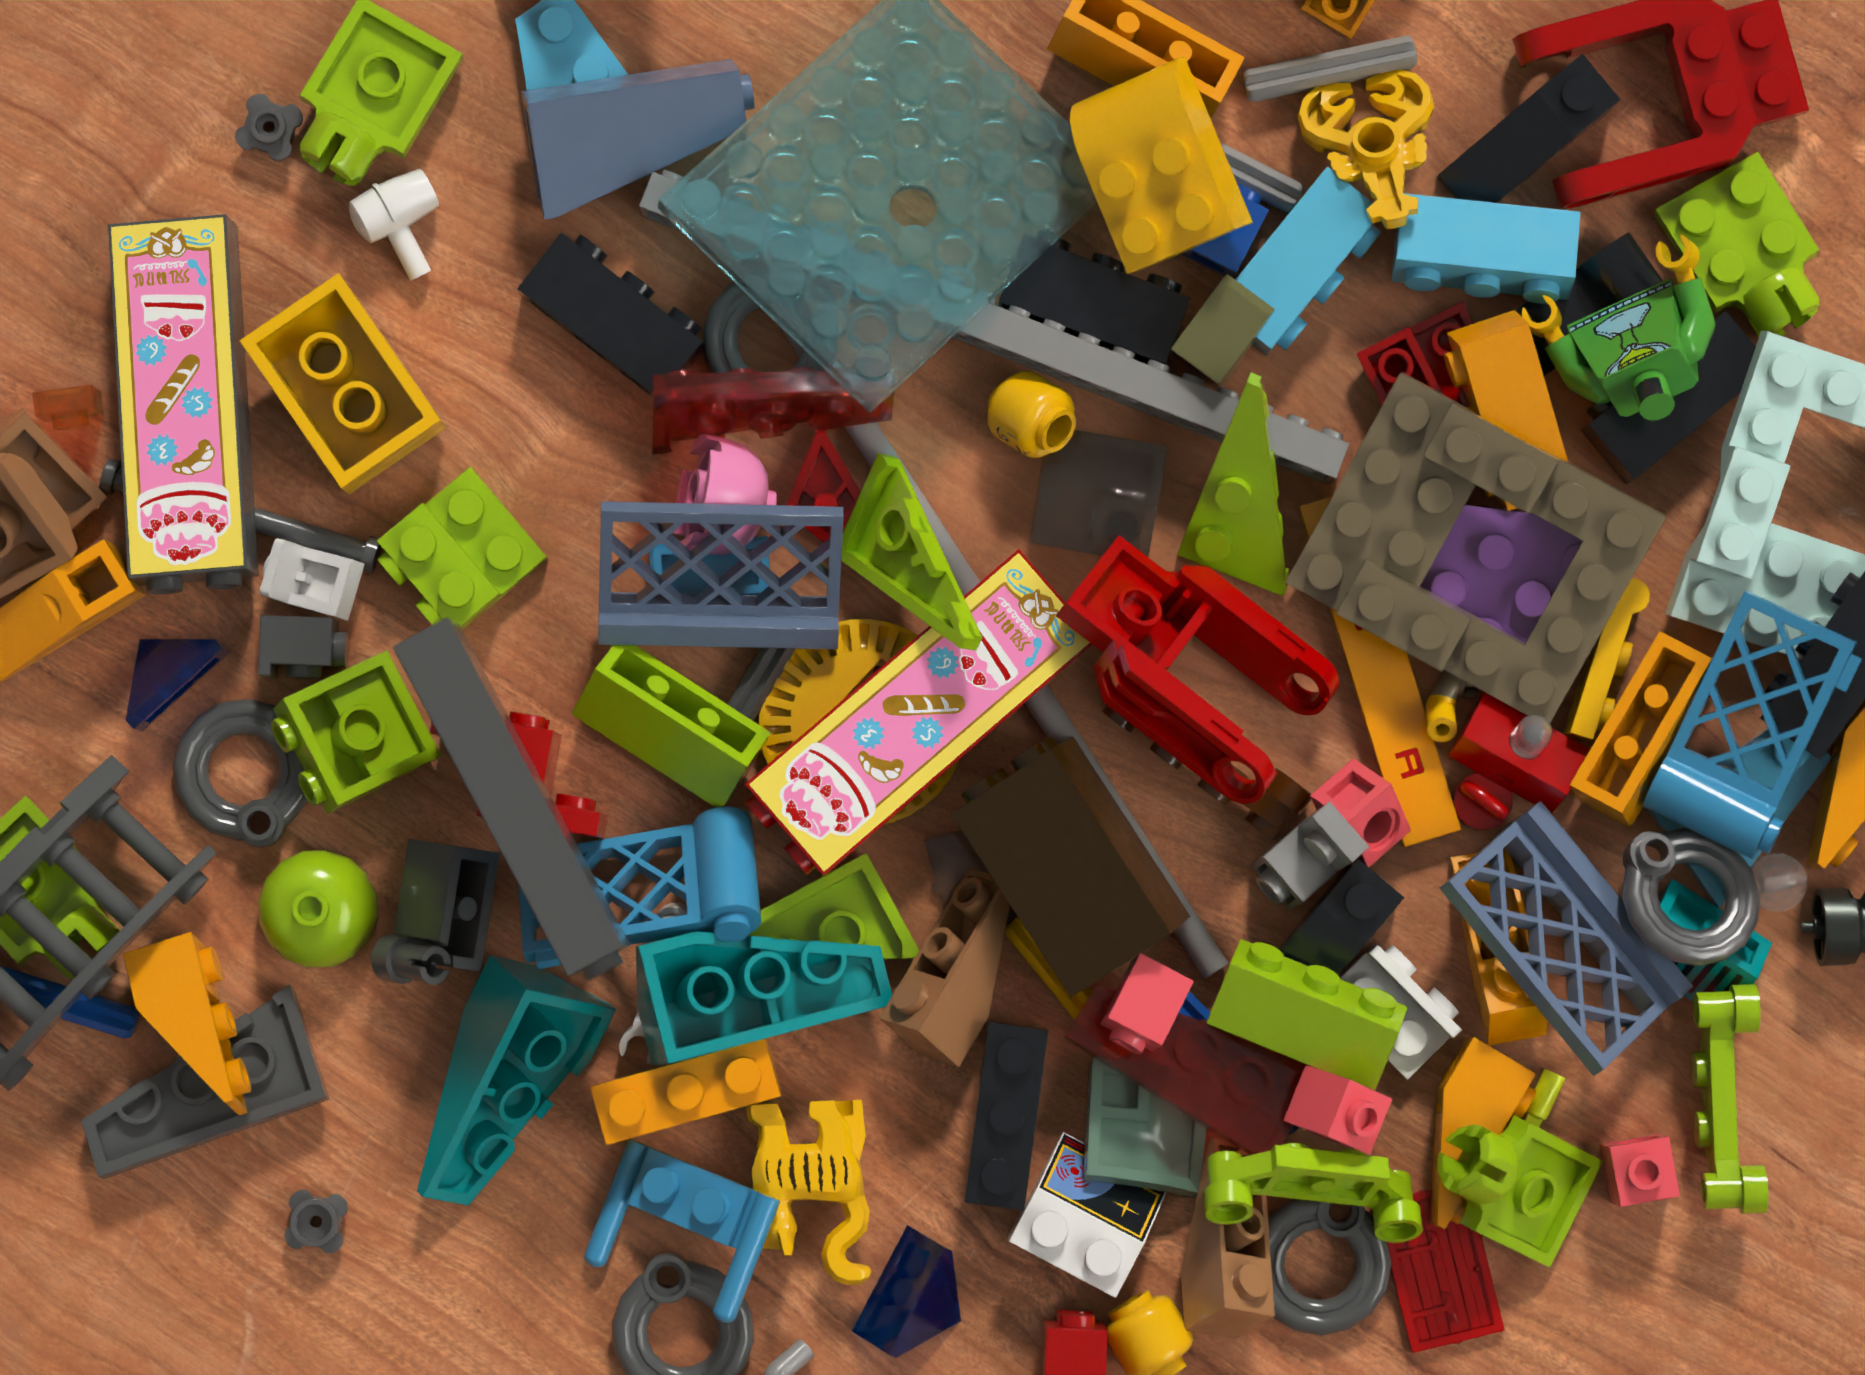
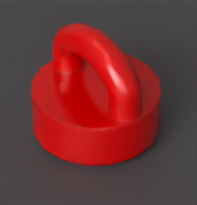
M1475 772L1466 775L1457 783L1452 793V801L1457 817L1463 825L1473 830H1490L1500 826L1509 817L1513 806V795L1511 791Z

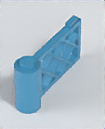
M1747 590L1744 591L1671 748L1648 790L1643 807L1750 859L1754 858L1758 849L1769 854L1784 824V821L1774 816L1835 687L1847 692L1863 659L1852 654L1857 642ZM1751 608L1774 618L1782 643L1753 653L1749 652L1741 629ZM1786 625L1806 634L1790 639ZM1816 638L1839 649L1828 672L1805 679L1793 646ZM1735 642H1737L1742 657L1727 661ZM1785 649L1797 683L1764 693L1753 660ZM1744 663L1756 697L1724 708L1716 682L1721 671ZM1824 681L1813 702L1808 686ZM1800 689L1808 715L1802 726L1779 734L1767 700ZM1711 696L1716 711L1701 716ZM1759 703L1771 737L1739 747L1727 714ZM1719 718L1730 751L1708 758L1686 747L1696 725ZM1797 736L1787 756L1782 740ZM1774 743L1782 769L1773 788L1750 778L1742 754ZM1733 758L1738 772L1718 762Z
M730 806L715 807L699 814L693 824L577 844L591 871L604 859L616 857L626 863L608 884L595 876L594 878L608 904L613 902L630 913L620 924L630 945L671 938L695 931L714 933L717 939L724 942H737L748 937L761 924L752 818L740 808ZM682 846V857L667 874L648 863L659 850ZM640 872L657 884L638 904L620 892ZM683 877L685 880V885L679 882ZM519 886L522 950L526 962L536 961L538 969L561 965L549 940H537V929L540 924ZM670 891L685 900L687 904V915L662 919L652 913V911Z

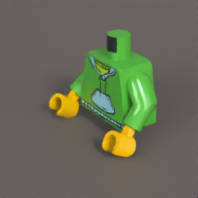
M1680 235L1681 242L1684 245V254L1675 262L1671 261V254L1666 244L1660 241L1656 246L1658 261L1675 273L1678 285H1675L1672 279L1669 278L1568 324L1567 328L1570 334L1564 336L1560 329L1562 324L1560 310L1550 297L1542 295L1551 310V315L1545 322H1533L1525 307L1522 308V317L1529 323L1531 332L1538 337H1544L1549 344L1545 351L1565 385L1572 392L1596 404L1612 402L1620 416L1629 417L1640 412V415L1645 419L1659 420L1665 418L1673 411L1675 405L1673 396L1693 388L1699 381L1698 361L1706 353L1715 330V320L1702 278L1695 279L1693 272L1700 259L1699 250L1684 235Z

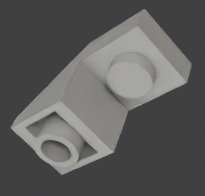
M1329 801L1313 812L1250 866L1259 875L1255 880L1263 894L1274 904L1280 905L1283 903L1288 910H1291L1303 903L1337 871L1356 860L1369 846Z

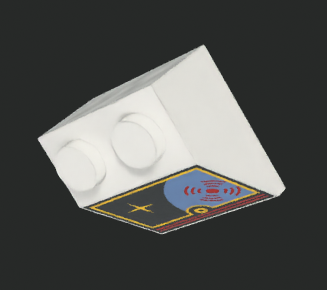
M1062 1132L1025 1202V1209L1021 1210L1008 1235V1240L1116 1298L1147 1239L1167 1192L1128 1185L1084 1181L1085 1143Z

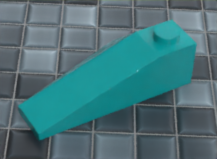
M698 931L636 946L637 1008L652 1066L682 1061L887 1006L892 997L880 946L775 939L761 936H748L741 941L724 942L717 939L714 933Z
M490 955L464 1006L417 1192L424 1198L469 1206L515 1151L513 1139L534 1114L542 1119L554 1105L548 1098L570 1072L578 1076L591 1061L616 1009L610 1003L550 972L538 969L536 965Z

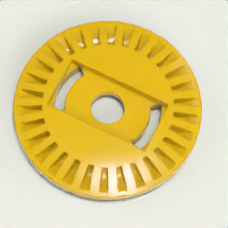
M851 619L839 622L838 649L796 648L759 712V725L771 732L762 748L767 764L873 675L875 666L882 667L918 635L902 626L886 621ZM959 761L886 824L908 817L925 807L948 783Z

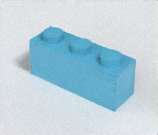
M1328 166L1235 279L1275 309L1252 344L1266 356L1276 344L1285 351L1289 348L1308 324L1300 317L1304 309L1313 298L1323 305L1345 278L1337 269L1347 256L1352 253L1358 259H1361L1382 233L1380 229L1373 225L1374 223L1370 221L1366 213V209L1373 202L1348 182L1344 183Z
M1403 193L1418 198V214L1409 215L1406 225L1396 228L1391 282L1404 283L1406 287L1416 291H1434L1439 287L1464 289V292L1468 295L1481 298L1494 297L1499 293L1523 295L1527 301L1538 304H1547L1542 295L1550 297L1554 302L1559 299H1569L1576 276L1581 212Z

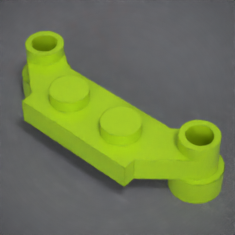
M1756 984L1730 985L1729 991L1695 992L1693 1000L1694 1021L1696 1028H1703L1702 1039H1700V1051L1692 1052L1691 1074L1693 1086L1695 1088L1702 1087L1703 1111H1698L1694 1114V1138L1697 1148L1705 1147V1158H1707L1709 1173H1702L1701 1177L1704 1209L1738 1208L1740 1214L1766 1213L1768 1209V1180L1764 1165L1740 1166L1734 1060V1033L1759 1031L1761 1019L1759 991Z
M1301 1143L1274 1145L1270 1151L1245 1157L1234 1151H1220L1211 1154L1207 1158L1209 1186L1204 1189L1203 1195L1205 1216L1211 1222L1217 1224H1236L1249 1219L1254 1213L1252 1195H1264L1369 1207L1373 1210L1375 1236L1384 1242L1400 1243L1410 1241L1420 1236L1423 1231L1420 1205L1413 1200L1411 1175L1406 1171L1390 1169L1388 1157L1365 1155V1153L1354 1149L1336 1152L1310 1149Z

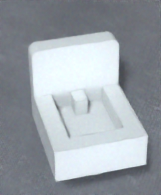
M276 538L271 553L264 563L263 580L259 592L261 596L288 605L348 621L365 564Z

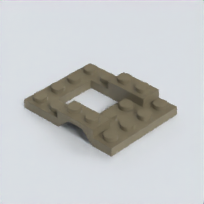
M1401 372L1285 583L1333 608L1339 616L1441 672L1444 669L1540 723L1549 726L1663 524L1666 515L1562 458L1523 441L1483 419L1457 401ZM1476 485L1528 514L1531 512L1582 540L1526 643L1420 586Z

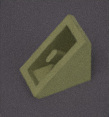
M1226 274L1172 346L1171 350L1220 387H1224L1275 309Z

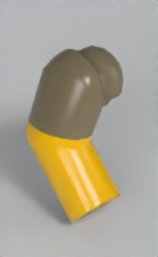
M1444 669L1425 704L1427 733L1432 740L1437 742H1447L1454 738L1457 733L1455 712L1457 697L1471 700L1477 696V687Z

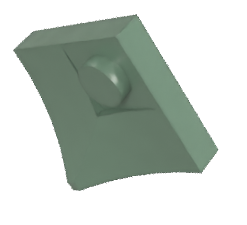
M1092 1058L1089 1063L1083 1180L1141 1187L1196 1198L1204 1160L1210 1069Z

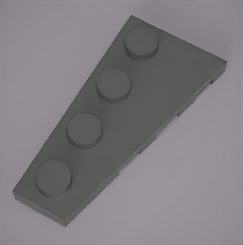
M288 985L272 996L273 999L250 1014L245 1013L235 1020L237 1036L229 1038L234 1059L240 1057L243 1060L250 1079L251 1092L243 1094L248 1111L247 1114L239 1116L189 1064L179 1056L174 1059L176 1062L150 1079L145 1078L81 1120L98 1177L106 1179L330 1100L294 988Z

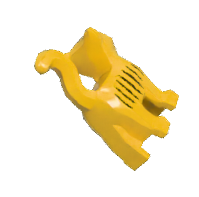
M862 1100L808 1102V1118L817 1124L818 1135L815 1143L790 1144L785 1118L781 1114L778 1103L746 1106L747 1119L752 1124L758 1126L759 1134L751 1167L752 1187L759 1193L780 1200L762 1249L781 1250L783 1256L793 1255L797 1224L790 1206L792 1201L817 1200L836 1202L842 1206L845 1219L826 1237L821 1252L824 1269L834 1281L845 1285H859L868 1280L871 1274L870 1267L864 1264L851 1263L846 1259L845 1255L847 1248L857 1242L867 1231L870 1214L864 1195L860 1163L866 1137Z

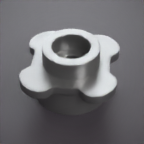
M264 94L251 96L246 103L249 113L245 124L235 134L237 144L247 151L256 148L263 153L269 154L275 161L287 159L292 153L291 144L295 137L296 128L300 127L303 123L301 110L293 104L283 107L272 103ZM267 122H272L275 125V129L271 133L264 131V125Z
M308 1190L295 1192L289 1200V1206L293 1212L290 1217V1227L286 1229L284 1234L287 1244L294 1249H300L305 1245L320 1247L325 1253H334L339 1250L344 1243V1237L340 1233L341 1220L348 1212V1203L345 1198L339 1194H333L328 1198L312 1196ZM313 1216H319L322 1219L320 1227L312 1226L311 1219Z

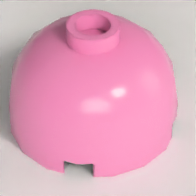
M707 434L698 436L692 444L689 453L699 455V459L694 471L682 470L675 503L776 505L777 494L773 490H768V474L758 455L747 446L730 439ZM684 523L674 531V534L685 536V539L680 542L690 551L711 535L699 523ZM744 525L732 536L745 547L755 538L761 525ZM721 543L709 555H726L732 552Z

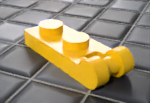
M1637 578L1630 580L1585 661L1563 730V734L1583 742L1593 740L1595 732H1601L1613 712L1615 699L1607 697L1613 675L1623 676L1631 656L1633 643L1625 640L1632 615L1646 608L1650 599L1647 585Z

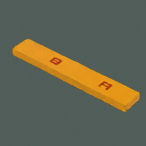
M1332 497L1298 507L1307 540L1312 535ZM1328 606L1380 776L1392 784L1411 828V831L1400 840L1402 847L1461 830L1434 740L1427 733L1426 713L1407 652L1336 614V610Z

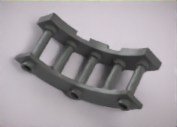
M113 755L105 760L60 802L63 808L40 830L34 827L0 862V916L3 917L8 914L75 977L48 1008L45 1009L0 967V1000L30 1027L10 1050L0 1042V1085L7 1091L13 1089L32 1069L34 1065L27 1057L83 994L90 1000L93 999L115 976L116 973L109 966L172 902L178 899L183 905L187 904L209 880L202 873L216 855V852L209 845L185 865L118 803L122 797L115 790L129 770ZM89 817L96 823L102 820L168 882L141 910L73 847L76 840L70 835ZM43 861L50 867L57 864L123 926L93 959L83 952L25 897L27 890L21 884Z

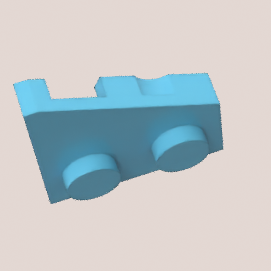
M542 0L515 19L527 90L628 75L575 0Z

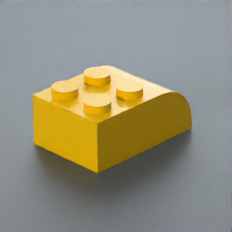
M1185 56L1174 59L1072 105L1070 110V126L1073 141L1127 275L1151 267L1253 223Z
M339 273L239 340L338 485L349 495L447 428L373 319Z

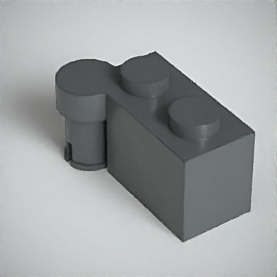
M408 839L394 934H386L381 937L374 945L371 954V965L379 979L399 984L416 980L435 985L444 981L449 973V970L436 968V965L473 971L482 970L500 853Z

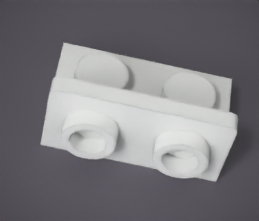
M1372 944L1340 976V979L1363 989L1376 988L1383 990L1393 996L1396 1002L1408 1006L1400 1032L1388 1058V1062L1408 1080L1449 1038H1454L1462 1030L1452 1020L1459 1011L1435 987L1426 994L1410 978L1417 969L1395 946L1391 945L1384 951L1379 945Z

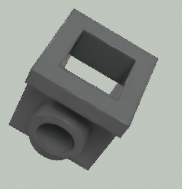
M261 615L258 675L265 678H278V667H286V678L322 679V668L338 669V667H347L349 636L348 632H339L338 620L328 617Z

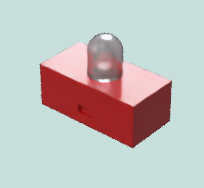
M1484 692L1471 709L1448 756L1534 805L1541 801L1552 814L1568 795L1571 789L1570 783L1590 749L1553 729L1549 721L1543 716L1536 714L1526 715Z

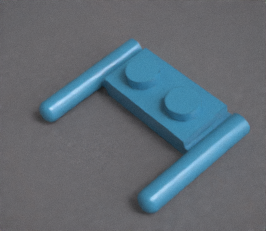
M628 1139L586 1248L584 1259L593 1267H602L607 1263L629 1205L716 1242L733 1247L736 1251L713 1309V1314L717 1320L730 1323L736 1319L780 1200L759 1193L754 1189L672 1155L653 1149L643 1143Z

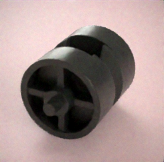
M1845 887L1817 888L1815 890L1811 921L1800 922L1801 934H1812L1814 952L1820 966L1855 964L1860 954L1865 953V892L1861 899H1856L1850 890Z

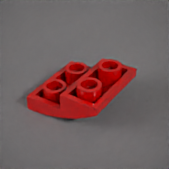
M1463 301L1411 328L1407 327L1356 353L1382 405L1399 374L1403 372L1461 405L1468 407L1463 387L1455 388L1453 386L1444 361V354L1452 351L1447 333L1474 324Z

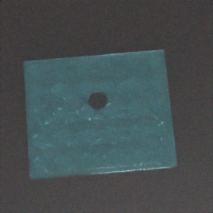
M882 0L659 199L658 209L871 413L1097 204V200L1079 159L1070 123L939 0ZM906 189L920 190L933 200L936 215L931 223L925 227L920 225L903 227L891 215L889 208L891 199L897 193Z

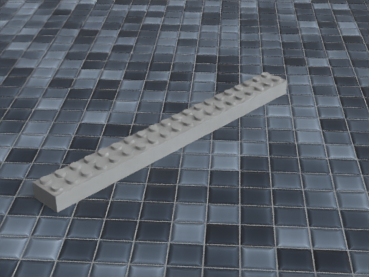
M663 170L662 175L655 172L651 174L639 205L644 218L772 268L776 267L777 270L823 286L841 295L1220 443L1223 441L1239 401V394L1223 387H1218L1217 391L1211 390L1203 386L1204 380L1184 373L1182 378L1168 373L1170 367L1154 360H1149L1148 364L1134 360L1135 353L1118 346H1114L1113 351L1099 346V339L1080 332L1078 337L1064 332L1066 328L1064 325L1049 319H1045L1043 324L1029 318L1031 313L1022 308L1010 305L1009 310L996 306V299L986 294L975 292L974 297L961 292V286L950 280L941 278L939 283L929 280L925 277L927 273L917 267L906 265L905 269H901L891 264L892 259L874 251H871L870 256L856 250V244L845 239L836 238L835 242L824 239L822 237L823 232L814 227L802 224L800 229L787 223V217L769 210L766 215L760 214L752 209L753 204L740 198L732 197L731 202L724 200L718 196L719 191L700 183H698L696 188L686 185L683 182L684 178L676 173ZM1268 405L1269 418L1267 425L1270 449L1274 450L1275 464L1330 485L1338 475L1350 444L1342 441L1344 435L1324 427L1320 432L1307 427L1309 421L1296 415L1288 414L1287 418L1273 414L1274 408Z

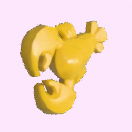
M1402 69L1378 73L1365 79L1366 92L1383 91L1391 94L1380 95L1375 92L1369 96L1368 100L1376 110L1393 119L1394 122L1380 117L1367 116L1356 122L1348 132L1342 130L1354 113L1356 103L1354 98H1347L1344 104L1333 105L1340 99L1353 94L1351 84L1336 82L1315 87L1303 98L1297 116L1304 142L1317 152L1334 151L1328 153L1327 159L1331 162L1330 165L1336 171L1338 178L1344 183L1358 180L1363 181L1371 197L1376 200L1366 209L1367 216L1372 223L1382 221L1386 229L1405 226L1409 215L1418 214V198L1403 194L1405 170L1421 167L1427 158L1425 153L1427 143L1424 142L1426 136L1423 133L1415 135L1407 143L1405 141L1416 131L1422 132L1428 126L1435 107L1429 86L1417 74Z

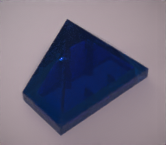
M139 639L126 721L133 729L144 731L231 651L224 643L215 639Z
M908 1225L852 1329V1332L895 1358L961 1321L952 1251Z

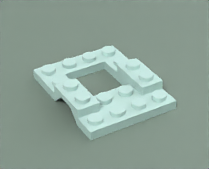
M1761 331L1722 445L1720 481L1705 525L1684 556L1665 612L1666 615L1725 634L1743 593L1747 590L1813 622L1817 621L1824 627L1827 625L1838 609L1836 605L1830 602V599L1850 572L1859 578L1865 571V554L1771 522L1791 466L1785 464V460L1803 408L1865 429V364L1768 331ZM1751 608L1741 629L1745 641L1766 648L1782 643L1774 618ZM1786 625L1790 639L1806 634ZM1785 649L1778 651L1786 654ZM1795 651L1797 658L1802 659L1804 657Z

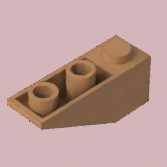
M970 868L967 870L879 1017L883 1023L918 1054L956 1067L961 1065L989 1017L1010 904L991 874Z
M1212 1138L1208 1140L1181 1271L1184 1326L1187 1331L1235 1339L1275 1317L1267 1198L1264 1195H1252L1254 1213L1243 1222L1217 1224L1209 1221L1205 1216L1203 1195L1204 1189L1209 1186L1207 1158L1211 1154L1220 1151H1234L1245 1157L1262 1153L1263 1147Z

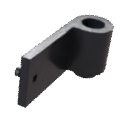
M1630 232L1621 236L1576 269V276L1569 299H1559L1555 302L1562 316L1560 329L1564 336L1570 334L1567 328L1568 324L1663 281ZM1529 301L1515 310L1522 316V308L1525 307L1535 323L1545 322L1551 315V310L1547 304ZM1531 332L1543 376H1546L1556 369L1545 351L1549 344L1544 337H1538Z

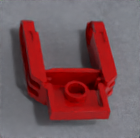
M1637 0L1541 26L1515 36L1512 40L1520 68H1525L1527 64L1533 61L1566 53L1567 58L1664 33L1666 36L1665 52L1686 126L1694 135V139L1583 168L1552 180L1560 210L1585 206L1725 168L1737 157L1753 128L1806 114L1809 111V106L1779 1L1763 0L1725 11L1723 6L1712 0Z
M1120 535L1056 615L1061 621L1103 652L1093 666L1103 702L1219 793L1237 803L1252 804L1260 800L1275 779L1277 772H1275L1270 758L1259 747L1242 735L1243 729L1167 671L1192 636H1196L1295 713L1316 715L1322 712L1339 688L1338 672L1327 658L1210 567L1183 565L1179 572L1165 571ZM1294 673L1310 677L1316 683L1319 692H1311L1302 688L1295 680ZM1231 761H1237L1249 767L1253 771L1256 780H1249L1240 776L1233 769Z

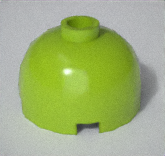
M330 850L302 851L282 860L266 878L258 899L259 924L268 944L285 960L307 968L334 967L354 957L371 940L379 918L378 894L373 883L370 882L367 873L350 857Z

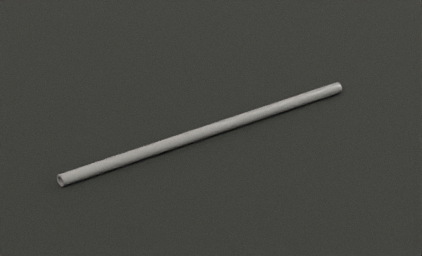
M774 267L766 272H778V270ZM766 307L800 358L803 350L802 333L798 332L790 324L786 311L776 307ZM835 360L829 380L820 391L871 468L878 453L892 455L900 459ZM901 461L963 596H965L980 583V580ZM1046 685L1025 703L1026 707L1046 738L1052 736L1057 745L1071 737L1075 738L1191 916L1173 932L1204 979L1229 962L1049 686Z

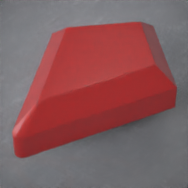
M820 428L815 433L786 506L843 507L844 532L861 491L826 432ZM830 526L804 527L822 543L829 539Z

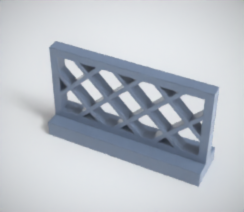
M601 501L598 644L838 649L843 507ZM613 522H639L650 534L633 548L629 549L613 535ZM684 523H699L711 535L690 551L671 533ZM744 525H761L771 536L750 552L732 534ZM805 526H830L829 539L812 553L792 537ZM660 542L680 558L661 575L657 574L641 559ZM722 543L740 561L719 577L701 559ZM783 545L800 562L779 578L761 561L779 546ZM612 551L619 557L613 564ZM827 557H828V569L821 563V562L824 561ZM629 567L649 583L638 593L611 592V582ZM690 568L709 584L698 594L679 593L670 585ZM750 569L769 585L758 595H740L730 586ZM812 571L827 585L826 596H799L790 587L808 572Z
M1541 801L1508 823L1495 835V838L1440 887L1445 896L1593 1076L1603 1071L1668 1006L1680 1000L1693 987L1673 961L1660 955L1643 942L1629 923L1623 900ZM1503 848L1507 850L1524 871V876L1504 872ZM1469 879L1490 883L1491 907L1479 904L1464 884ZM1506 887L1525 891L1527 915L1507 911ZM1541 895L1548 900L1562 917V923L1543 919ZM1508 926L1528 930L1529 954L1519 952L1510 942ZM1544 934L1563 938L1565 962L1546 958ZM1580 942L1584 944L1598 961L1600 969L1581 965ZM1547 973L1566 976L1568 1001L1557 999L1548 988ZM1582 980L1602 985L1603 1008L1584 1004ZM1618 988L1621 989L1640 1014L1638 1016L1619 1011ZM1585 1019L1604 1023L1606 1047L1602 1051L1597 1048L1586 1034Z

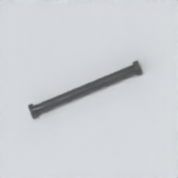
M109 458L105 464L99 488L105 494L113 495L115 490L123 493L122 462ZM255 508L256 533L353 559L365 564L363 571L374 572L378 562L377 558H379L382 546L377 542L379 538L370 536L368 541Z

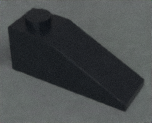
M1581 54L1438 174L1437 178L1455 199L1498 203L1607 115L1621 99L1588 59Z
M1356 859L1345 867L1278 949L1285 957L1307 966H1323L1339 975L1405 897L1363 862Z

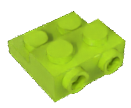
M471 466L426 504L422 502L377 540L386 551L377 560L399 586L409 579L424 596L415 605L426 619L434 625L448 617L458 623L462 631L548 559Z
M387 650L283 698L273 708L277 716L276 719L271 720L273 735L284 752L295 751L304 769L303 772L298 774L300 788L308 802L313 806L321 803L326 814L379 790L385 784L413 772L441 756Z

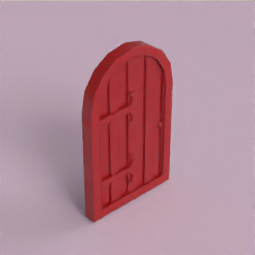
M1419 1190L1413 1193V1200L1420 1205L1423 1227L1421 1235L1406 1242H1387L1392 1262L1391 1273L1411 1353L1449 1344H1460L1465 1340L1505 1331L1482 1240L1483 1235L1461 1223L1456 1224L1451 1220L1446 1229H1441L1431 1224L1432 1190Z

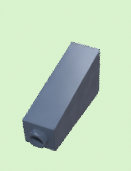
M726 59L521 91L538 205L544 219L557 218L747 129L745 110H751L755 107L749 74L740 75V70L734 61Z

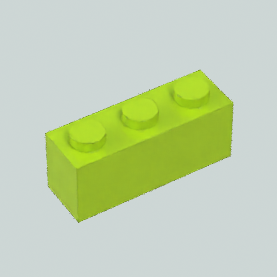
M613 645L593 671L571 712V715L714 807H724L746 777L771 734L770 731L636 645Z
M1240 939L1207 1024L1314 1068L1350 1079L1375 1091L1400 1032L1408 1006L1396 1002L1393 996L1383 990L1376 988L1363 989L1341 980L1334 971L1319 965L1307 966L1287 958L1279 949L1262 942L1250 943Z

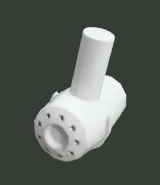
M420 168L380 184L374 183L371 189L349 201L350 218L358 233L369 243L388 237L410 281L431 271L409 228L411 224L439 207L434 189Z

